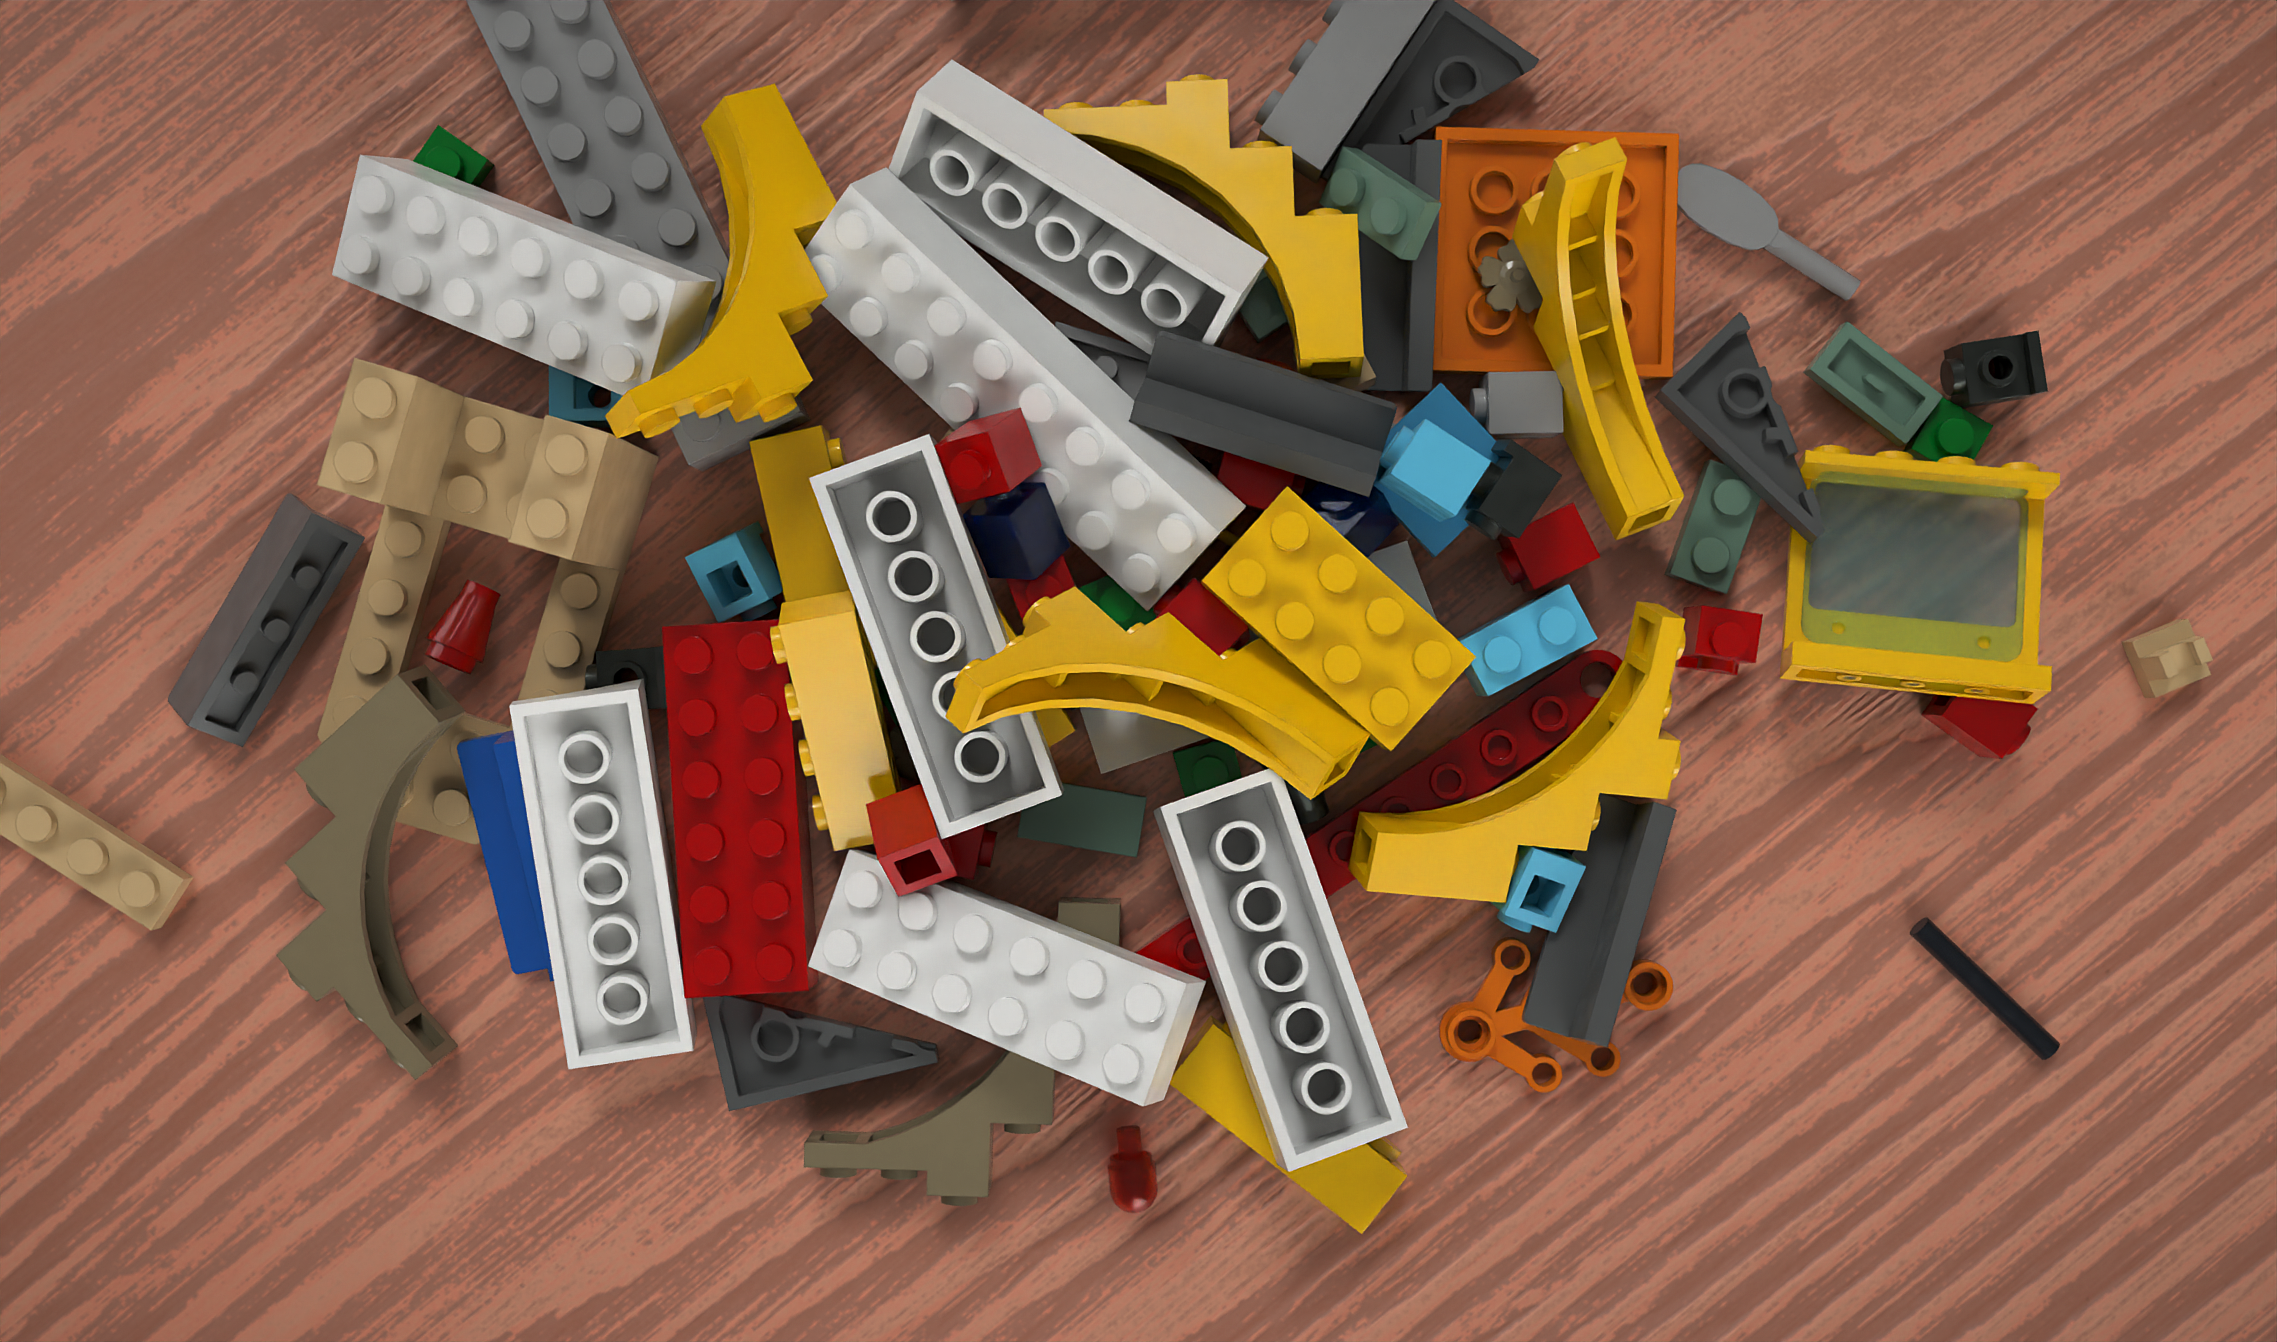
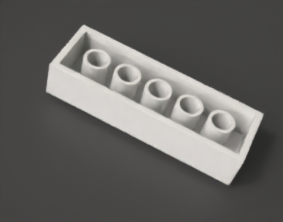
M954 60L949 61L917 91L889 166V170L958 235L1150 355L1152 354L1155 339L1160 331H1167L1219 348L1269 258Z
M360 155L332 273L335 277L622 396L628 390L670 371L695 350L701 339L716 281L411 160Z
M928 434L809 479L941 839L1061 796L1065 790L1036 711L1001 717L964 734L945 717L956 691L953 683L958 673L974 659L980 658L984 661L1001 652L1010 641L961 507L956 503L934 445L937 442Z
M1267 769L1155 809L1153 811L1277 1165L1290 1172L1408 1128L1284 779L1273 770Z
M850 849L808 967L1140 1106L1164 1100L1206 983L1202 979L950 879L898 897L877 859L876 851Z

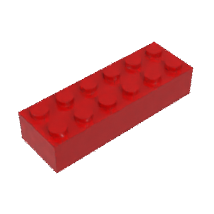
M779 619L662 627L685 998L809 991L819 981L818 970L808 967L816 944L807 780L802 769L798 745L799 740L804 739L802 720L792 721L786 704L784 687L785 684L792 683L788 663L778 664L772 648L770 627L778 626Z

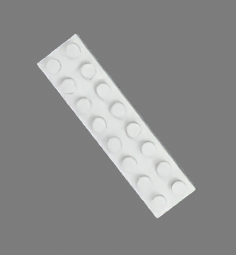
M887 167L857 180L847 187L805 249L813 268L828 294V297L821 304L954 430H957L968 421L1021 407L1042 466L1017 485L1016 488L1146 611H1149L1246 506L1170 434L1130 422L1134 400Z

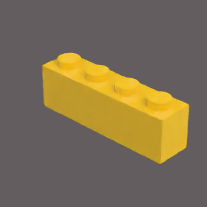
M820 425L750 441L749 444L785 601L790 602L850 590L809 479L848 464L841 439H831L830 432ZM868 640L873 666L877 668L878 664Z
M848 590L782 603L778 626L770 627L771 642L776 662L778 664L788 663L792 683L785 684V698L791 720H802L806 739L799 740L798 742L803 772L806 777L816 776L820 794L812 795V804L817 828L819 831L829 829L834 851L874 844L866 804L900 792L902 787L866 632L851 591Z
M1210 1015L1180 1054L1170 1085L1359 1233H1364L1406 1179L1407 1174L1401 1163L1397 1161L1402 1152L1385 1137L1290 1172L1277 1165L1227 1020L1222 1024Z

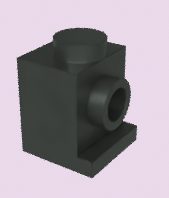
M2039 330L2020 335L1961 343L1944 350L1945 360H1943L1940 367L1941 385L1945 394L1951 396V402L1961 408L2020 400L2048 391ZM1991 359L1994 360L1996 379L1992 377L1988 369Z
M1512 439L1497 440L1491 451L1500 458L1496 464L1492 461L1490 462L1472 490L1471 494L1474 496L1465 508L1469 513L1464 520L1492 540H1496L1500 533L1504 536L1519 538L1562 475Z
M663 646L596 651V664L587 665L586 690L621 683V672L630 668L636 672L638 680L644 679L648 709L667 708Z

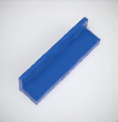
M512 730L462 740L457 745V751L512 971L515 974L548 969L550 982L554 981L514 732Z

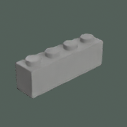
M1333 0L1322 18L1324 22L1329 24V27L1317 44L1307 39L1300 48L1288 69L1296 76L1285 93L1281 94L1274 89L1258 112L1255 121L1262 125L1257 141H1270L1278 146H1292L1293 169L1317 184L1437 0Z

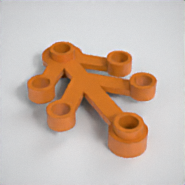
M1513 937L1502 938L1493 946L1491 952L1493 965L1473 1000L1460 1001L1450 1006L1443 1014L1439 1023L1441 1044L1452 1057L1463 1062H1477L1489 1056L1522 1075L1531 1088L1541 1093L1551 1092L1560 1085L1563 1075L1561 1066L1550 1055L1545 1053L1531 1055L1504 1038L1503 1035L1528 1029L1580 1059L1584 1067L1598 1077H1607L1614 1074L1621 1063L1620 1052L1610 1041L1608 1047H1606L1610 1051L1609 1062L1603 1067H1594L1591 1063V1055L1595 1049L1603 1046L1587 1044L1524 1023L1522 1013L1530 986L1519 1005L1497 1010L1513 976L1523 973L1529 967L1531 961L1528 947ZM1508 946H1517L1521 951V959L1513 967H1506L1501 962L1502 951ZM1648 959L1633 961L1620 1004L1629 1002L1638 1009L1653 1011L1663 1007L1670 1000L1673 993V980L1670 973L1660 964ZM1644 972L1650 973L1653 979L1651 989L1643 994L1636 993L1633 986L1636 976ZM1466 1020H1474L1479 1026L1477 1036L1469 1041L1460 1039L1458 1036L1460 1024ZM1540 1063L1551 1064L1553 1070L1551 1078L1544 1083H1537L1532 1077L1533 1069Z

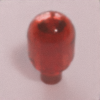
M1122 1126L1116 1129L1118 1153L1110 1156V1164L1107 1166L1111 1198L1118 1208L1128 1213H1139L1148 1209L1157 1197L1156 1162L1152 1160V1153L1150 1151L1142 1150L1140 1126Z

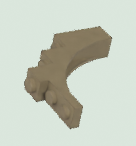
M425 664L397 674L294 769L306 782V788L310 796L318 804L328 808L335 815V818L285 862L297 876L300 888L309 897L319 901L326 911L276 955L287 967L292 981L301 989L308 991L316 1002L337 990L345 999L349 1012L356 1019L367 1024L386 1046V1051L391 1060L401 1068L406 1069L415 1080L458 1046L421 1004L405 972L396 944L389 903L388 873L390 847L396 818L406 790L419 765L435 742L466 712Z
M1059 898L1058 923L1119 946L1120 898ZM1006 1050L980 1078L960 1094L934 1110L908 1122L876 1132L812 1131L804 1143V1168H820V1175L827 1178L856 1176L857 1169L881 1170V1177L891 1180L913 1179L917 1177L918 1171H927L926 1196H941V1203L950 1206L977 1204L978 1197L989 1196L992 1186L994 1123L1004 1124V1131L1014 1134L1038 1133L1041 1131V1125H1052L1055 1099V1070Z

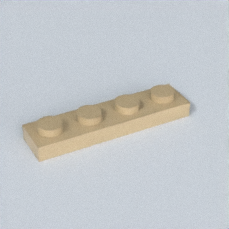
M0 754V835L149 930L162 928L194 877Z

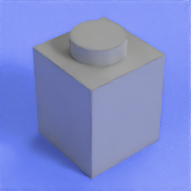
M1556 371L1488 372L1479 379V388H1473L1470 391L1469 413L1495 440L1554 438L1563 433V387Z

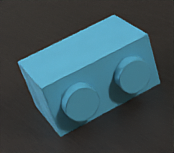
M1425 419L1412 430L1404 425L1400 432H1396L1380 458V465L1386 468L1378 482L1437 521L1442 522L1457 515L1491 461Z
M1569 584L1554 587L1457 638L1476 656L1464 670V673L1476 695L1487 697L1598 639Z

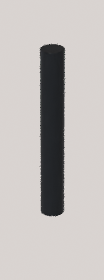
M1928 917L1921 919L1913 926L1910 935L2038 1057L2046 1060L2056 1053L2060 1043Z

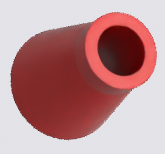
M466 580L462 591L425 637L430 643L424 655L453 669L471 675L476 662L483 663L495 608L501 594L477 582Z

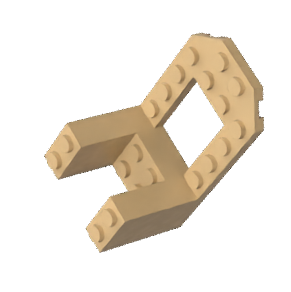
M354 358L317 485L383 504L385 508L317 733L321 743L329 738L397 674L408 670L451 522L507 538L508 542L560 557L518 701L586 690L587 665L596 664V651H602L659 456L621 438L616 439L614 435L550 415H545L544 420L462 396L418 376ZM463 713L435 742L419 765L406 790L396 822L470 844H480L457 745L465 739L512 731V721L510 726Z

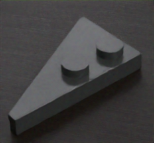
M1437 0L1321 178L1328 182L1342 147L1361 150L1366 144L1404 145L1531 71L1540 59L1454 0Z
M1739 312L1660 389L1655 398L1811 544L1826 530L1820 519L1821 508L1813 488L1809 490L1806 488L1794 457L1798 453L1797 446L1781 406L1772 397V382L1765 366L1759 367L1746 334L1750 329L1747 318Z
M734 995L703 997L729 1111L938 1063L940 1059L935 1043Z

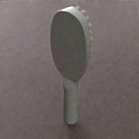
M1702 163L1687 165L1678 172L1677 207L1689 220L1707 233L1727 244L1745 250L1764 248L1845 301H1848L1859 287L1861 280L1779 229L1775 210L1760 194L1741 180L1720 169Z

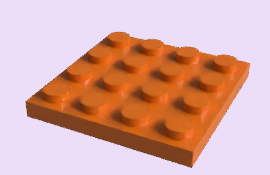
M1435 127L1432 140H1442L1440 202L1442 205L1439 209L1433 374L1486 375L1488 372L1554 371L1533 329L1540 308L1534 309L1530 313H1525L1516 303L1515 308L1511 312L1504 310L1493 311L1492 307L1486 304L1485 300L1488 293L1494 287L1485 288L1481 285V277L1477 272V268L1481 265L1482 258L1485 256L1498 259V249L1506 246L1512 239L1521 206L1535 194L1544 191L1555 158L1573 145L1583 142L1595 145L1616 137L1627 157L1618 196L1616 252L1622 310L1631 353L1639 379L1668 380L1672 378L1679 133Z

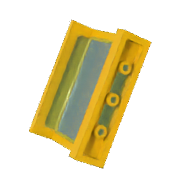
M1822 445L1815 447L1812 451L1805 450L1797 465L1807 490L1812 488L1821 508V523L1826 530L1810 544L1790 525L1780 679L2026 704L2035 703L2051 691L2052 666L2038 665L2044 504L2045 499L2060 485V473L2039 471V466L2028 462L2006 463L1999 468L1977 466L1975 460L1961 456L1944 457L1937 462L1913 460V456L1910 453L1903 451H1883L1875 454V456L1850 454L1848 448L1838 445Z

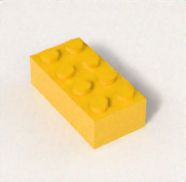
M1288 486L1200 582L1248 625L1254 634L1259 638L1261 637L1371 733L1369 737L1384 750L1392 751L1476 658L1471 651Z

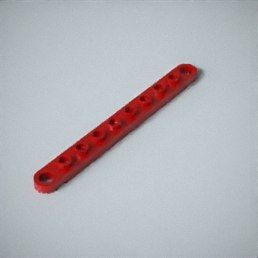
M1589 650L1577 655L1304 837L1326 899L1356 879L1348 867L1359 811L1371 813L1427 811L1462 803L1484 794L1569 737L1591 713L1602 696L1594 698L1583 690L1581 674L1586 666L1599 662L1607 666L1606 668L1611 671V677L1614 678L1623 661L1617 655L1606 650ZM1190 915L1134 952L1202 980L1211 976Z

